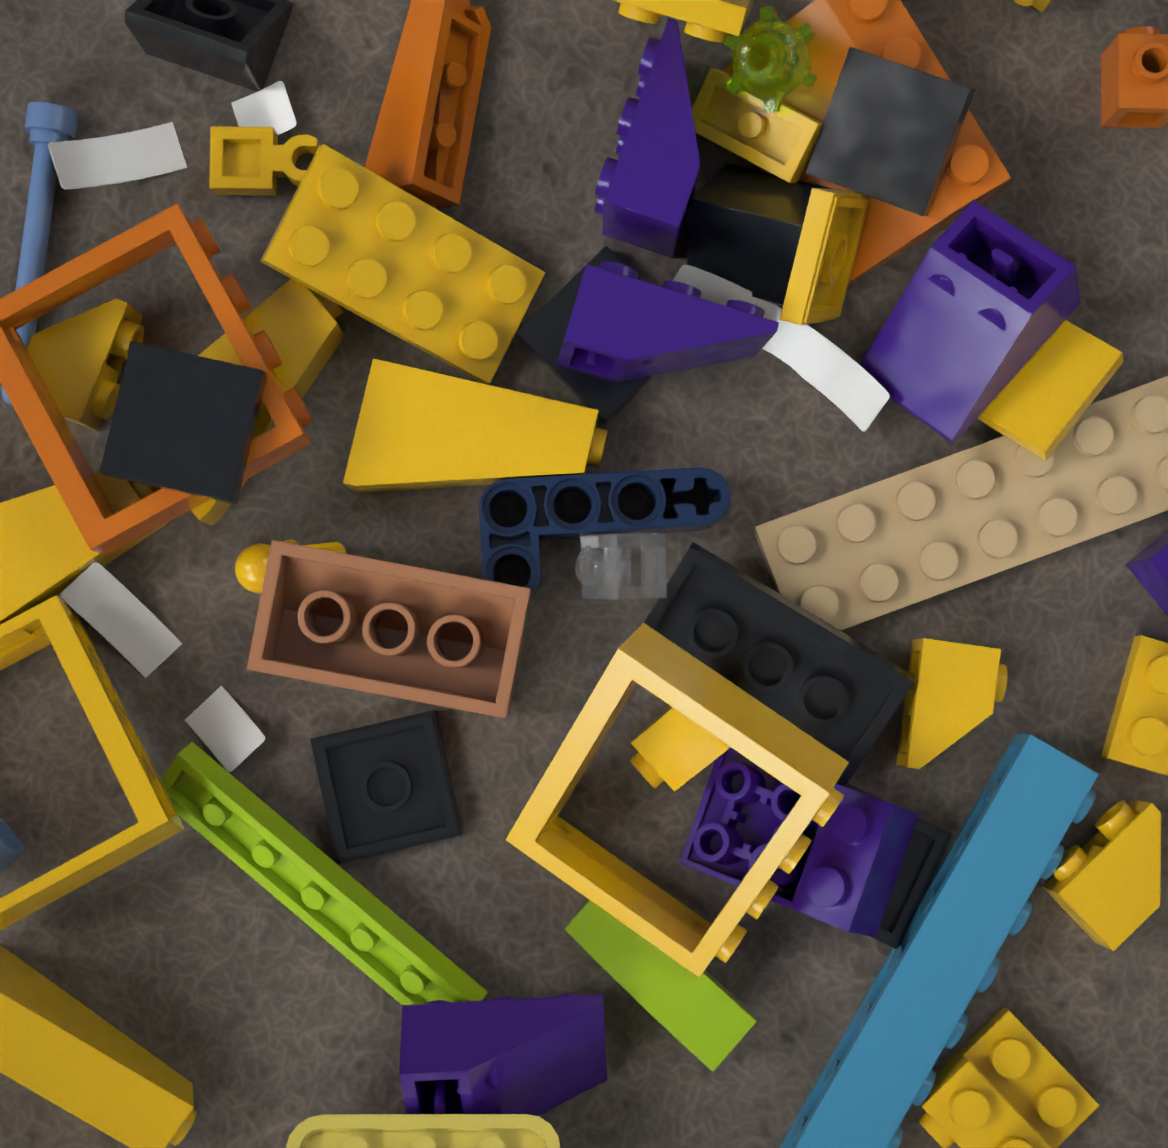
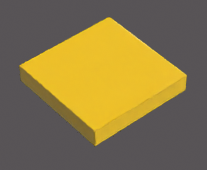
M812 188L780 320L802 326L835 320L840 317L870 201L868 196L850 190Z
M1065 320L977 419L1047 461L1124 362L1123 352Z

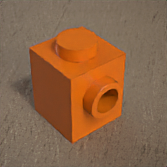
M1152 26L1129 28L1122 33H1118L1101 54V127L1164 128L1168 124V34H1160V30Z

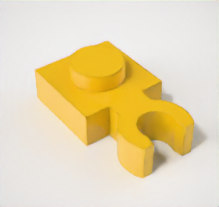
M211 126L209 189L214 195L277 196V178H288L291 183L299 186L307 170L296 168L297 159L305 153L315 154L321 145L318 139L311 135H297L290 138L284 145H277L278 134L274 127Z

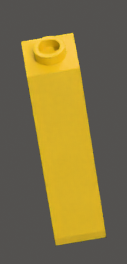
M293 279L286 282L246 315L245 319L253 334L264 329L277 350L283 365L275 368L274 372L285 392L296 387L303 398L345 334L335 321L343 313L339 305L313 290H309ZM226 333L198 355L243 366ZM262 400L253 438L276 426ZM247 480L242 482L240 490L242 489ZM210 499L191 511L199 521L213 526L223 517L231 503Z
M373 358L343 484L350 490L368 493L489 486L494 482L504 479L586 474L587 465L600 467L608 430L597 428L599 410Z
M100 470L93 472L114 513L157 491L155 486L106 476L99 473ZM55 485L0 502V624L55 595L60 597V593L92 563L98 562L104 567L166 524L117 551L105 555L89 549Z
M0 945V1073L130 1148H166L169 1143L177 1146L185 1138L196 1118L197 1111L193 1109V1083Z

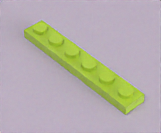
M191 742L176 755L161 778V782L177 814L401 1005L425 1004L435 1000L468 1002L482 1001L488 991L195 743Z

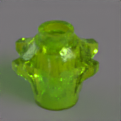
M766 6L760 7L759 20L739 36L728 33L723 44L732 49L733 78L725 85L730 94L737 95L745 91L762 100L765 112L771 113L780 112L784 97L801 84L813 87L817 75L811 72L812 58L808 45L816 33L811 25L806 23L796 28L779 20L775 7Z

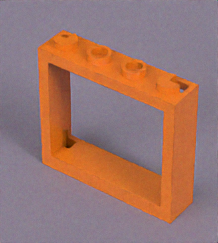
M178 203L0 298V383L89 549L105 555L117 551L210 499L161 488L123 510L114 513L17 329L177 243L243 366L263 370L267 374L262 401L276 426L252 439L242 482L313 444L304 427L314 421L306 408L307 405L296 387L285 392L274 372L275 368L283 365L277 350L264 329L253 334L243 315V312L252 308L247 295L233 273L224 278L222 277L212 259V256L221 252L219 244L211 234L203 217L201 216L192 221Z

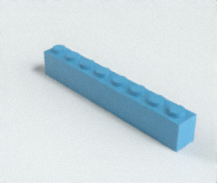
M1015 733L928 885L897 950L892 948L779 1148L899 1147L903 1137V1128L899 1127L910 1106L912 1104L915 1106L921 1105L930 1093L936 1077V1072L932 1070L944 1047L947 1049L953 1048L961 1038L968 1022V1015L964 1011L976 990L981 993L984 992L994 980L1000 966V959L996 955L1007 935L1015 936L1018 934L1028 920L1032 910V902L1028 901V898L1039 879H1048L1058 867L1064 854V846L1060 845V842L1072 822L1075 824L1081 822L1091 809L1096 797V791L1091 787L1097 779L1098 773L1031 734Z

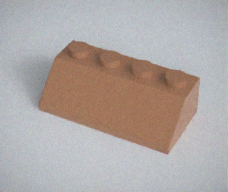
M272 540L247 670L507 718L510 716L522 653L531 589Z

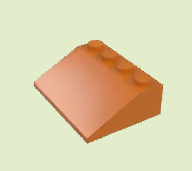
M814 0L722 70L822 123L824 122L850 47L950 80L901 0ZM969 109L928 216H921L868 196L870 201L849 284L951 225L973 200L982 206L993 200L1011 179V176ZM810 158L799 178V181L832 189L850 190L806 174ZM759 167L762 172L770 173V172H768V171L762 169L761 167Z

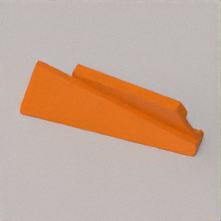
M411 0L365 163L366 169L437 209V205L443 208L460 205L492 28L484 7L471 6L469 0Z

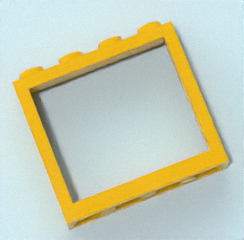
M58 595L0 624V671L52 644L139 823L0 898V931L185 830L79 615Z
M643 623L616 651L511 829L506 841L700 978L715 956L724 963L731 957L747 932L745 928L738 924L744 914L748 913L757 920L779 887L770 880L776 869L779 867L787 874H790L812 841L802 834L810 821L813 820L823 827L836 810L845 795L834 789V786L849 762ZM638 684L801 795L712 924L558 816Z

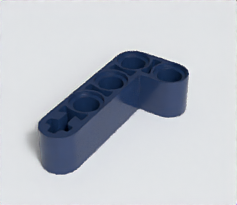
M701 467L514 478L494 482L484 491L479 505L484 580L496 582L495 574L499 564L505 559L520 558L527 562L531 569L530 580L525 588L531 589V599L540 588L542 580L540 540L689 532L709 529L720 521L729 507L731 494L728 483L721 474L712 469ZM696 484L703 485L705 495L715 496L716 502L711 503L706 509L705 515H696V508L693 504H674L671 510L674 518H663L666 496L662 485L673 486L671 498L689 496ZM641 488L652 497L654 510L644 519H630L619 509L618 499L620 495L627 489ZM571 491L579 492L586 496L591 505V512L588 517L582 522L575 524L560 520L554 511L558 498L564 493ZM508 495L521 498L527 505V514L524 520L517 526L510 528L501 527L492 519L494 504L501 497Z

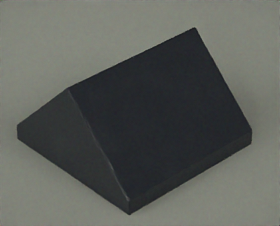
M136 0L125 10V24L146 54L258 92L264 89L290 18L293 2L287 0Z
M727 163L691 198L687 265L733 282L751 291L752 297L783 308L812 188H832L799 180L796 183H789L774 174Z

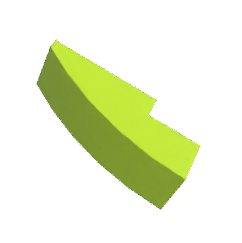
M590 900L565 927V930L617 983L712 1072L757 1022L753 1013L707 971H704L700 978Z

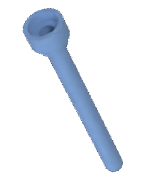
M30 102L27 104L24 130L30 134L29 144L34 146L35 149L15 290L44 275L57 182V173L48 144L50 142L72 141L76 139L79 113L68 107L53 103ZM38 318L17 329L26 349L32 335L36 334ZM2 387L1 395L3 400L7 404L12 405L4 388Z

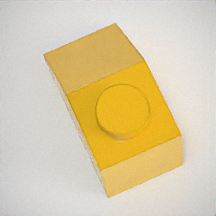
M927 638L912 640L908 672L914 675V684L904 700L896 765L921 769L993 714L994 702H1002L1007 686V666L999 664L1001 649Z
M669 705L629 741L638 751L629 761L654 789L665 781L675 792L726 752L730 746Z

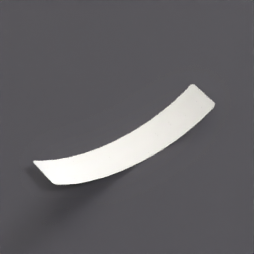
M278 81L261 91L231 102L239 127H274L276 133L280 135L297 125L285 85L282 81ZM173 122L122 134L83 140L50 142L48 144L56 173L63 189H80L124 183L187 168Z
M682 265L673 281L682 282L699 289L702 292L701 299L726 306L728 300L748 302L765 311L763 318L779 322L777 332L762 349L772 353L791 366L803 379L840 408L861 431L868 429L888 401L890 395L854 359L810 326H801L780 320L782 308L752 297L751 291L690 265Z
M98 562L92 563L60 593V598L95 628L145 678L182 645L179 639L143 603ZM222 685L185 719L186 723L200 737L228 772H232L265 741L264 734Z

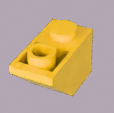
M116 298L32 335L27 351L64 419L97 431L101 419L107 420L114 413L120 390V384L116 382L124 362L127 360L131 341L142 343L144 338V326L140 325L143 315L129 303Z
M1134 799L1128 804L1124 800L1119 801L1107 809L1095 824L1099 832L1082 849L1079 845H1074L1064 851L1063 857L1053 873L1054 876L1043 886L1051 897L1095 943L1111 951H1115L1160 907L1161 812L1153 803Z

